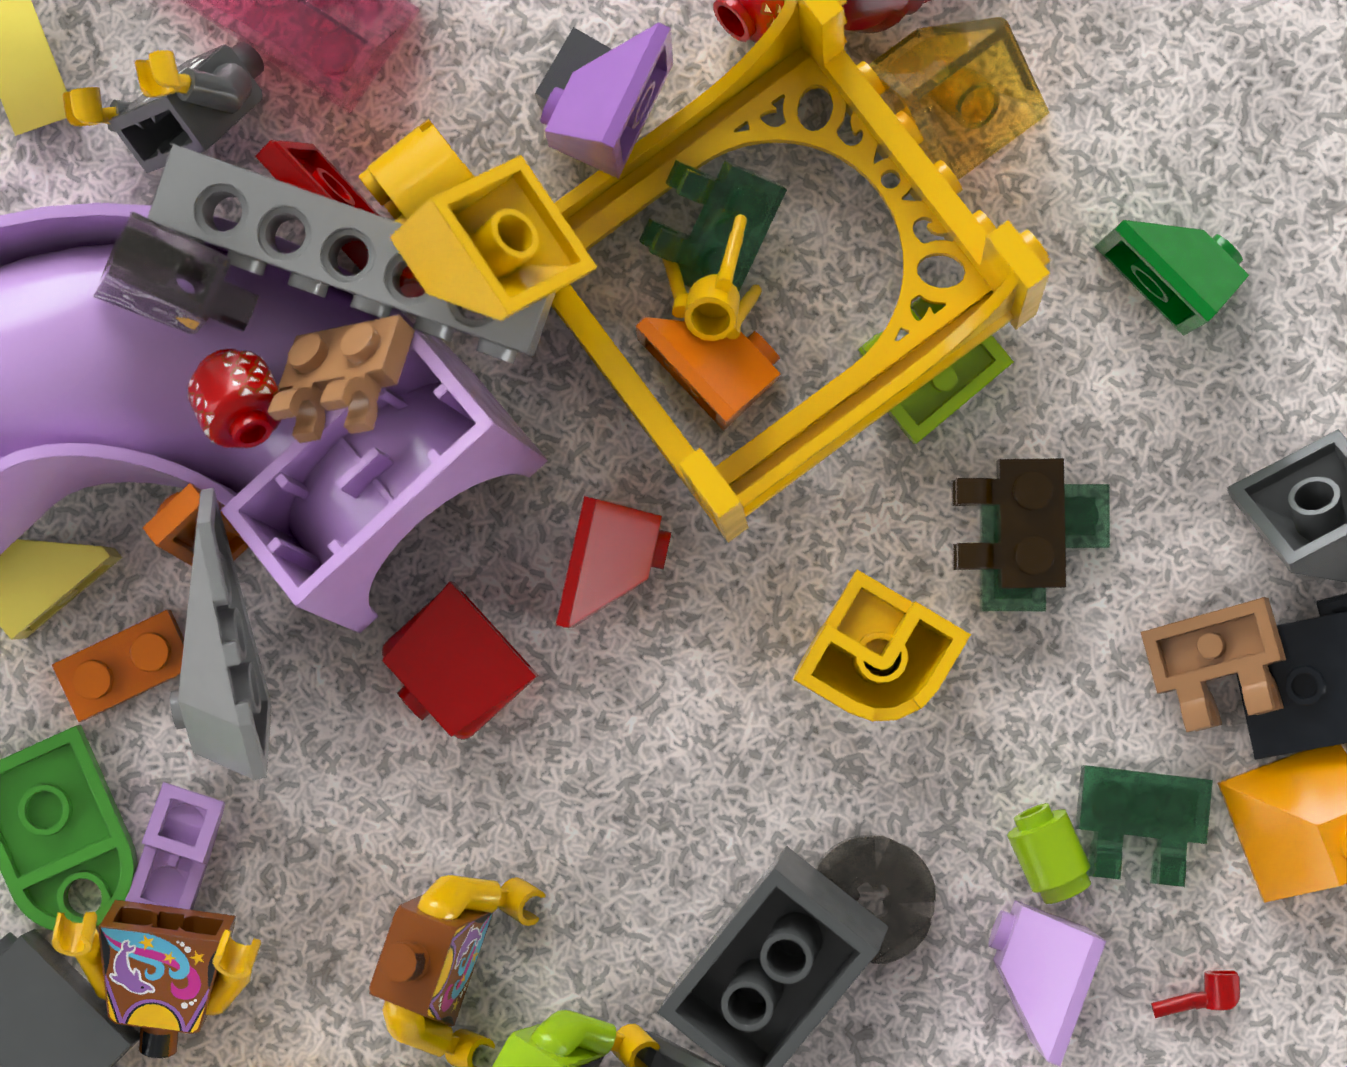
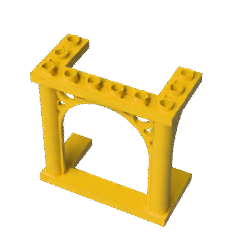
M784 0V6L774 22L736 65L699 97L635 143L619 179L598 170L554 203L585 250L588 251L711 160L730 151L747 146L786 143L811 147L842 160L867 179L887 205L900 237L903 255V278L899 299L886 329L877 342L856 363L717 466L712 464L701 448L696 451L692 448L573 287L568 285L558 290L551 305L728 543L749 528L746 520L749 514L1010 322L1014 329L1017 330L1037 314L1050 272L1045 267L1050 263V257L1032 232L1026 229L1019 234L1009 219L996 228L981 210H977L973 214L957 195L963 189L952 170L942 160L934 164L919 146L924 139L913 120L903 110L894 114L880 96L885 92V88L874 70L865 61L856 65L846 53L844 45L847 43L844 35V25L847 23L842 6L847 3V0ZM819 88L826 91L830 96L833 110L829 121L824 127L811 131L800 123L798 107L805 93L811 89ZM784 98L783 116L785 123L779 127H772L764 123L761 118L768 114L777 113V108L774 104ZM846 112L851 117L850 126L853 135L857 136L858 133H862L863 136L858 144L852 146L845 144L837 134L844 123ZM745 125L749 126V130L737 132ZM877 151L879 155L882 157V160L878 161L877 163H874ZM893 173L900 180V183L895 188L890 189L883 186L881 179L885 174ZM910 193L915 201L903 199ZM918 221H929L931 223L927 224V230L935 236L944 237L945 240L922 243L914 234L913 227ZM946 256L956 260L963 267L965 275L957 285L948 288H938L924 282L918 275L917 268L926 258ZM918 297L931 304L945 305L935 314L931 307H928L926 314L919 321L915 320L910 308L911 303ZM900 330L908 333L899 341H895Z

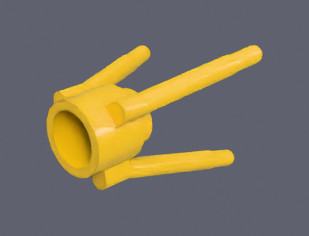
M742 214L737 215L734 219L719 273L700 278L693 283L689 293L686 291L677 257L671 243L664 242L660 246L663 264L674 298L672 315L676 318H685L684 321L688 330L694 336L703 340L717 341L726 337L737 339L740 335L742 322L762 293V288L759 285H753L740 300L737 287L733 284L734 272L747 223V218Z

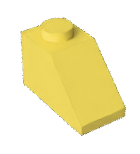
M17 539L0 555V627L11 640L26 639L123 557L112 547Z

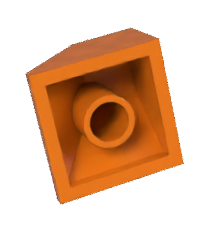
M644 317L636 325L637 340L723 431L766 392L781 375L773 366L780 359L779 355L756 331H753L748 337L740 331L737 339L726 337L717 341H708L694 336L688 330L685 321Z

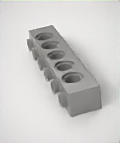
M175 144L172 145L147 220L187 238L183 240L164 233L162 239L164 242L201 254L202 246L206 242L228 250L224 263L263 276L267 264L291 272L287 285L324 298L329 286L354 294L350 305L352 308L380 318L389 317L392 308L417 316L413 329L451 342L455 330L480 338L476 351L514 364L517 352L534 357L556 294L555 292L502 321L489 316L481 320H470L465 316L461 306L430 296L427 293L417 298H407L400 289L399 280L402 271L408 265L389 238L402 225L401 223ZM229 197H237L242 206V217L233 229L220 232L214 224V210L222 200ZM300 219L305 227V240L303 244L292 253H281L275 242L277 229L287 220ZM363 241L369 252L366 267L356 275H343L337 263L340 249L348 242Z

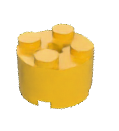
M428 118L368 165V169L358 177L381 206L384 205L395 219L394 221L404 224L429 198L475 176Z

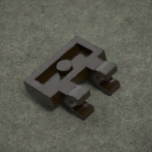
M1064 458L999 459L996 461L997 479L956 478L951 481L952 506L997 505L998 543L953 544V570L998 569L999 589L1066 587Z

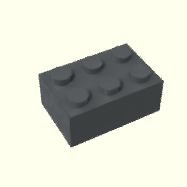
M786 846L673 985L657 1013L724 1067H783L877 955L888 926Z

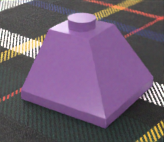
M658 22L574 71L565 90L555 87L545 104L540 120L541 123L547 125L545 135L548 146L619 179L673 66L671 28Z

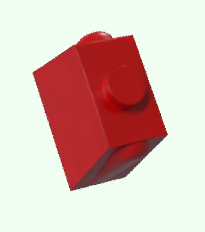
M449 581L439 594L393 634L382 648V656L384 657L382 661L404 684L397 694L408 708L422 721L431 714L451 737L455 736L461 740L472 737L539 676L460 587L452 581Z

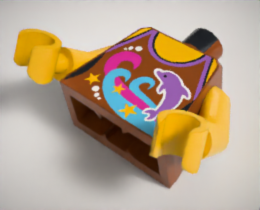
M447 875L437 879L424 894L400 904L395 911L369 986L370 995L385 1000L382 1011L389 1034L403 1044L437 1057L445 1054L447 1062L452 1066L477 1067L472 1063L475 1049L482 1044L495 1049L494 1042L490 1038L467 1029H459L453 1033L451 1027L456 1023L493 912L499 907L502 912L522 925H534L539 921V917L523 909L524 905L530 898L535 896L546 898V894L519 877L509 879L500 888V884L493 880Z
M115 900L99 926V932L96 929L97 914L95 912H85L82 923L70 921L63 912L58 913L52 938V946L56 951L76 958L96 995L106 1001L108 1018L115 1024L140 1027L139 1051L141 1054L151 1058L173 1056L177 1052L179 1032L188 1034L198 1033L201 1031L208 1015L222 1014L250 982L252 968L262 942L256 938H253L251 945H242L235 942L231 938L235 927V915Z

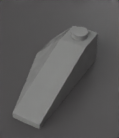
M214 488L204 489L200 492L180 684L179 690L171 691L170 693L171 713L176 729L186 728L193 753L256 780L267 778L271 700Z

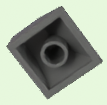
M1338 429L1227 487V490L1234 503L1291 573L1347 582V438Z

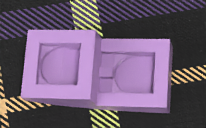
M163 782L142 840V844H145L125 901L193 910L216 840L225 802Z

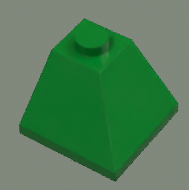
M1123 220L1095 246L1183 336L1209 322L1249 276L1240 266L1243 258L1239 251L1221 235L1215 234L1211 237L1202 229Z

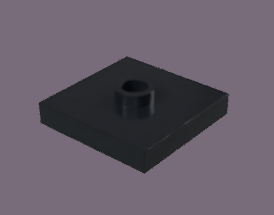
M1347 611L1276 624L1286 660L1270 664L1268 668L1277 684L1284 708L1261 715L1248 716L1238 673L1236 674L1254 759H1263L1347 743Z

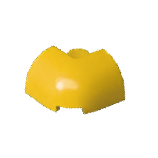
M857 569L809 645L793 676V680L855 716L869 721L899 720L922 709L936 694L971 634L918 602H911Z

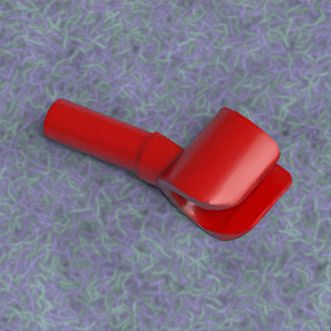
M1233 970L1205 971L1204 992H1191L1153 1002L1151 1005L1154 1016L1159 1018L1195 1008L1196 1010L1201 1008L1230 1010L1240 1000V978L1238 973Z

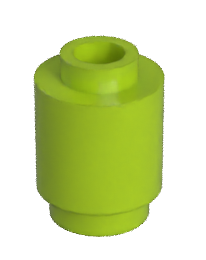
M1044 803L1031 807L1014 817L1016 827L1007 834V837L1032 892H1040L1045 904H1054L1067 900L1083 892L1091 885L1087 874L1091 865L1065 809L1052 811L1050 805Z

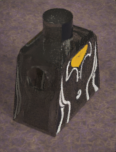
M131 212L117 236L93 297L181 331L196 334L207 322L208 318L244 332L253 314L259 295L224 281L231 263V259L226 255L144 216ZM176 279L188 281L193 286L195 294L182 290Z

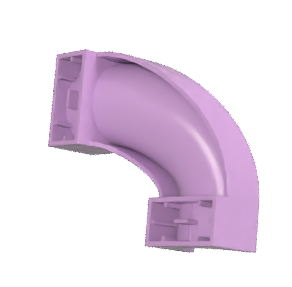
M88 203L46 206L0 215V555L54 504L67 495L81 489L106 483L122 482L154 483L184 489L191 483L200 490L214 488L217 500L225 505L221 512L296 607L361 633L379 617L369 605L370 588L378 570L396 545L418 523L442 504L472 486L504 475L518 474L530 478L548 461L474 372L440 338L418 330L414 332L398 385L381 388L377 400V419L372 431L351 434L344 427L345 419L348 415L347 407L330 411L325 409L326 420L320 440L299 443L292 436L293 428L296 424V417L282 419L269 438L258 446L252 448H225L214 444L203 432L188 400V383L199 363L206 356L222 349L253 352L264 359L279 386L288 360L289 351L297 335L380 319V317L350 307L354 294L329 286L324 298L287 285L291 272L268 264L263 276L224 263L216 271L214 270L216 264L226 259L228 250L204 242L201 254L162 241L164 233L148 227L145 228V226L130 219L132 216L142 223L160 230L132 215L134 213L147 219L152 205ZM213 216L214 224L220 232L229 231L238 224ZM125 232L137 237L140 236V238L154 244L155 246L165 250L166 252L174 256L171 257L169 255L147 248L145 246L126 240L119 236L123 235L129 238L145 242L143 240L127 236L121 233ZM275 236L276 246L283 254L292 253L301 247ZM209 257H217L224 259H215L211 261V266L214 269L210 268L205 262L206 258ZM338 266V267H339V270L341 271V273H342L343 275H345V276H353V275H354V274L348 272L347 270L341 268L340 266ZM107 275L158 299L154 300L148 297L133 295L137 294V292L107 278ZM119 294H125L127 296H130L131 298L135 299L136 302L128 300L120 296ZM95 295L117 301L126 306L132 307L131 305H133L145 314L142 315L95 297ZM153 306L174 315L176 314L171 312L170 308L177 309L185 313H180L183 317L195 321L198 319L201 323L195 330L190 331L191 329L181 324L177 319L175 320L178 323L172 324L166 320L167 318L173 320L172 318L150 308ZM392 308L389 317L400 315L413 328L415 323L413 317L403 311ZM222 314H225L248 325L244 332L218 322V318L220 319Z

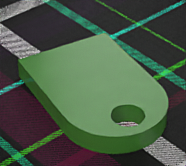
M76 725L0 760V871L18 908L31 921L52 931L55 928L57 914L61 912L65 913V917L70 921L83 922L84 914L76 912L71 907L68 892L73 882L77 879L93 881L99 887L102 896L100 907L95 912L97 914V927L101 924L115 900H126L138 862L131 836L81 725Z

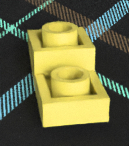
M0 0V99L14 135L17 136L66 119L63 93L67 91L32 1Z

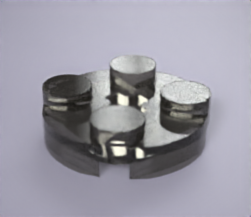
M857 835L837 843L818 861L815 869L856 901L860 898L857 888L865 882H868L873 888L879 887L882 884L887 887L889 893L882 899L886 910L876 917L888 926V930L881 948L872 959L871 964H886L901 959L916 949L927 936L934 914L936 888L932 875L924 861L906 844L884 835Z

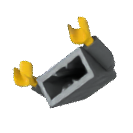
M238 42L232 48L223 44L187 60L178 67L176 66L173 51L158 50L149 54V60L134 61L140 89L143 94L133 102L114 99L110 107L102 108L100 87L77 88L63 93L65 116L71 125L82 127L103 123L108 124V129L119 135L145 172L150 173L165 167L173 144L198 153L205 152L263 99L262 90L254 79L264 71V63L260 54L245 42Z

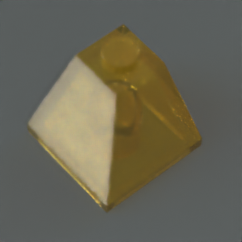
M1003 17L917 28L868 64L881 80L885 88L882 97L892 112L896 114L903 110L907 113L923 136L924 141L919 144L920 148L933 164L939 160L945 162L958 180L1050 113L1011 27Z

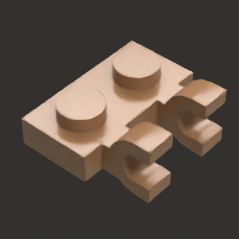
M400 315L297 335L289 351L288 360L278 386L280 392L275 394L267 413L275 421L296 417L292 436L299 443L321 439L326 420L325 409L330 411L348 407V415L345 419L344 427L351 434L372 431L377 419V400L381 388L398 385L415 330Z
M1262 597L1140 632L1157 694L1176 690L1186 732H1196L1223 725L1217 704L1206 682L1237 673L1248 716L1261 715L1284 708L1277 684L1268 668L1270 664L1286 660L1269 598Z

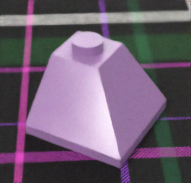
M1015 900L1010 913L1001 910L990 934L988 946L996 949L993 961L1030 1042L1047 1062L1061 1066L1106 941L1086 926Z

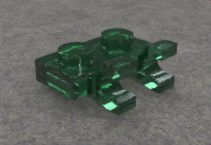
M676 160L666 180V184L675 188L678 195L704 204L690 235L649 218L639 242L650 247L648 251L651 254L678 263L684 284L692 287L693 283L700 278L719 273L734 219L737 215L742 214L747 218V223L733 277V284L739 292L787 189L780 183L726 160L717 177Z
M1088 765L1081 766L1075 829L1094 831L1089 853L1091 867L1087 871L1088 876L1121 880L1124 835L1157 839V846L1153 854L1150 883L1185 887L1187 843L1207 844L1213 780Z

